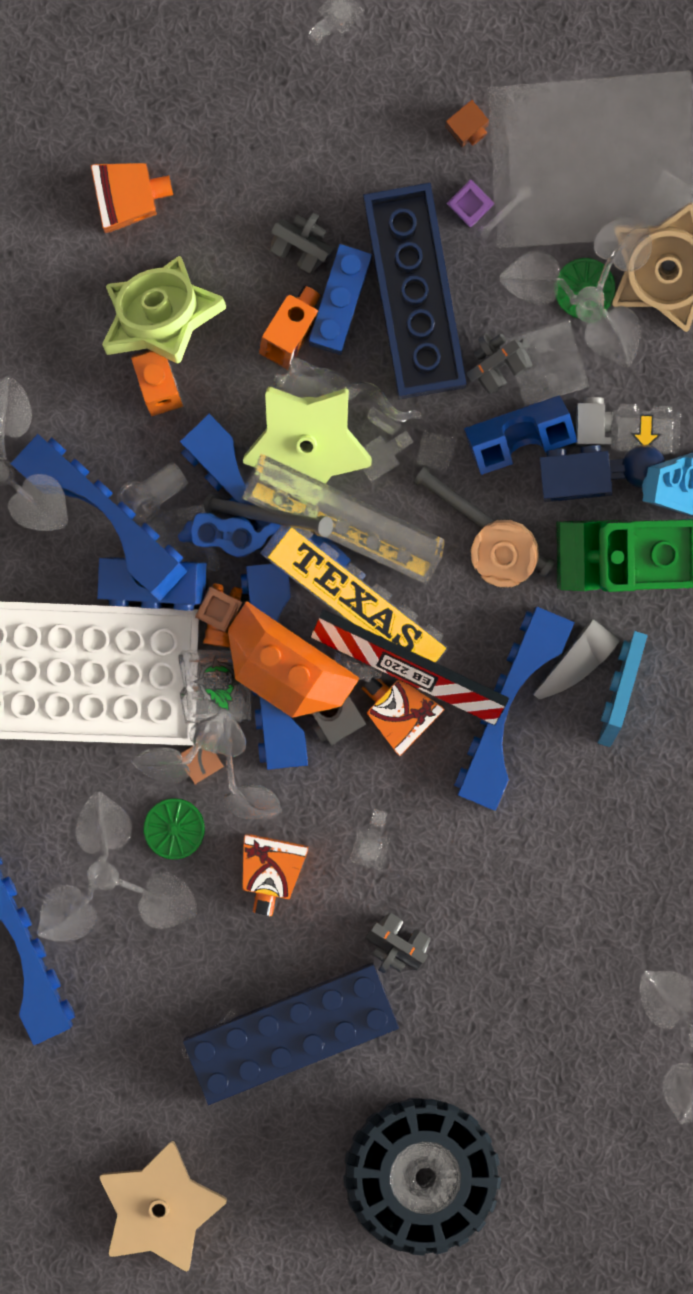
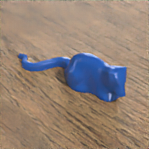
M199 513L194 517V520L186 522L178 534V539L181 542H188L204 548L220 547L227 554L240 558L261 548L266 539L272 534L280 535L283 538L289 529L284 525L270 523L259 532H256L250 521L245 517L235 516L229 519H221L211 513ZM323 551L331 558L332 553Z

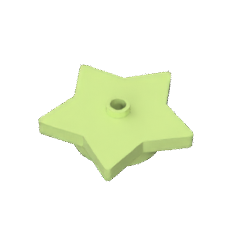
M178 256L163 268L141 272L127 282L106 285V289L115 307L116 317L102 346L107 355L149 349L175 363H180L192 331L225 310L226 304L222 296L192 285L181 256Z
M273 387L266 389L267 428L243 457L244 464L283 475L306 507L311 505L331 476L371 466V456L347 427L348 389H341L316 398H300ZM306 440H307V441H310L311 444H307V443H304V442H302V441H306Z

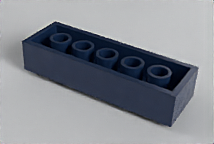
M431 183L363 194V203L398 399L465 388L466 378Z
M372 962L184 1038L183 1044L207 1104L211 1105L399 1029V1025L375 965Z

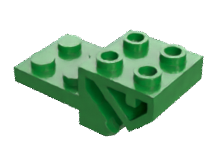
M693 519L556 521L557 589L590 591L602 589L605 592L693 588Z

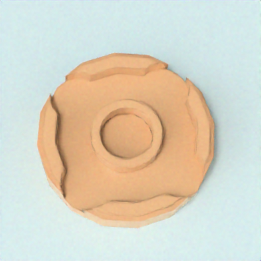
M496 520L485 525L475 536L471 547V561L475 570L477 569L478 573L482 575L481 577L487 583L497 587H514L519 585L534 572L539 560L538 543L533 533L523 524L512 520Z

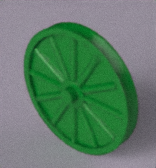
M579 258L569 262L560 270L555 281V296L558 304L566 313L574 318L592 319L600 316L611 306L615 296V280L607 266L595 259Z
M178 798L166 799L157 803L148 812L144 822V836L148 846L157 855L166 859L177 860L191 855L199 848L205 834V824L200 811L192 803Z

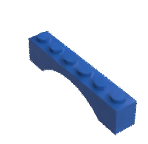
M208 414L180 441L181 445L185 448L181 454L193 467L200 463L208 472L204 478L217 491L223 487L232 496L229 501L258 506L243 499L247 487L240 475L235 458L233 437ZM255 520L252 526L256 532H259L270 523ZM293 528L321 551L332 553L331 558L343 568L351 562L331 539ZM277 534L270 535L277 544L283 539Z
M37 434L10 464L43 494H59L77 498L103 512L111 521L120 537L125 553L127 572L161 601L188 572L180 564L184 557L169 544L165 548L160 546L156 542L160 536L148 524L144 523L141 527L132 520L136 514L125 503L121 501L118 505L114 504L109 499L113 493L102 482L97 480L94 484L86 478L89 471L75 458L71 463L62 456L66 450L51 437L46 441Z
M276 563L246 566L247 574H241L242 593L249 594L250 604L278 622L282 610L291 598L289 573ZM260 697L261 709H255L256 729H263L264 743H258L260 763H267V770L308 766L305 731L293 718Z
M535 607L533 613L526 612L519 628L525 632L520 644L513 643L506 661L512 663L507 676L502 673L500 674L494 691L507 696L509 700L495 726L481 719L480 724L485 725L481 738L474 736L467 755L472 757L468 769L461 767L454 786L459 788L458 796L496 811L509 780L504 765L502 742L504 724L510 705L520 687L532 673L547 661L562 654L575 622L539 607Z
M0 856V865H1V864H3V861H2V858H1V856ZM0 870V920L4 923L15 941L21 958L24 987L19 1016L34 1046L70 1029L73 1026L71 1019L75 1018V1014L67 999L62 1001L57 988L61 987L55 971L53 968L47 970L42 960L46 956V952L39 938L33 939L27 928L32 925L27 911L24 907L19 909L13 898V896L17 895V890L9 876L4 878Z

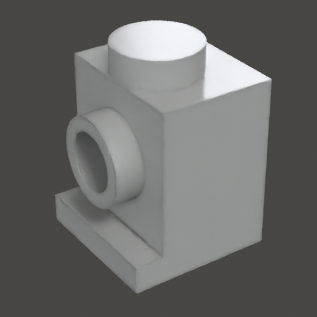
M583 398V403H577L575 411V434L578 441L575 442V447L596 445L609 447L611 445V438L605 437V432L611 431V412H605L604 398Z

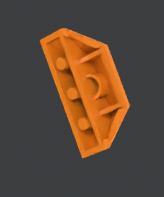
M249 602L244 604L228 629L235 680L291 718L341 707L360 679Z

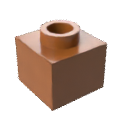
M471 100L446 121L445 128L461 147L465 146L468 142L474 146L487 135L488 132L485 128L488 127L489 119Z

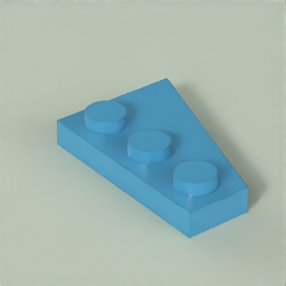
M693 452L648 467L647 476L642 484L643 502L687 516H693Z
M634 631L630 641L624 640L618 660L623 662L620 672H614L609 690L613 691L611 701L606 702L600 721L604 723L598 744L611 747L622 728L648 636L646 634Z

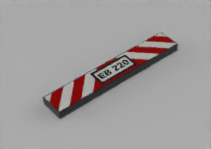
M324 609L310 638L494 726L509 700L507 696Z

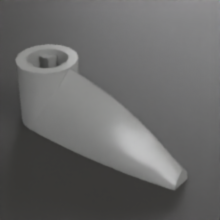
M592 619L537 687L533 695L538 699H543L577 684L605 661L619 643V639Z

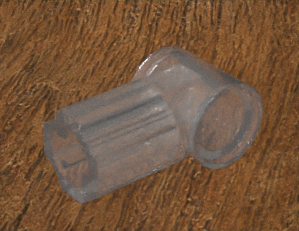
M171 461L143 482L135 480L124 484L118 492L117 499L118 503L122 501L136 514L133 519L137 523H149L158 515L160 505L189 484L178 466Z

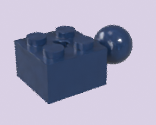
M600 445L581 447L579 454L567 455V449L546 451L547 457H540L544 502L612 496L611 480L626 479L631 485L642 488L643 481L647 476L648 467L665 462V459L658 449L650 445L635 446L626 453L624 458L609 460L608 451H601Z

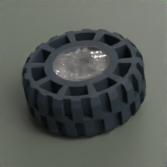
M407 1098V1100L395 1101L386 1105L378 1113L374 1112L366 1119L367 1123L361 1130L356 1131L352 1138L353 1143L350 1151H347L345 1156L344 1187L347 1190L349 1206L354 1211L359 1223L377 1240L400 1252L403 1251L412 1255L422 1256L428 1253H435L437 1255L448 1252L449 1248L456 1245L460 1247L469 1241V1236L475 1231L479 1232L486 1224L485 1218L489 1211L493 1212L497 1203L494 1199L496 1190L500 1189L501 1177L498 1176L497 1168L500 1162L498 1154L494 1152L491 1145L492 1140L490 1136L481 1128L474 1117L459 1109V1107L440 1100ZM422 1168H426L428 1172L426 1180L423 1183L417 1184V1172Z

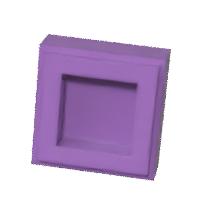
M470 179L446 204L471 228L495 203Z

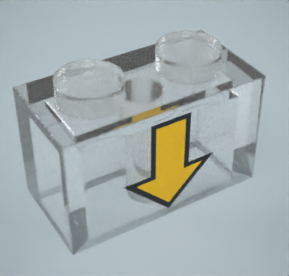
M618 405V410L611 411V431L609 432L611 445L609 446V453L626 454L635 446L650 445L658 449L662 455L677 456L680 447L681 413L672 412L673 407L652 406V411H639V405Z

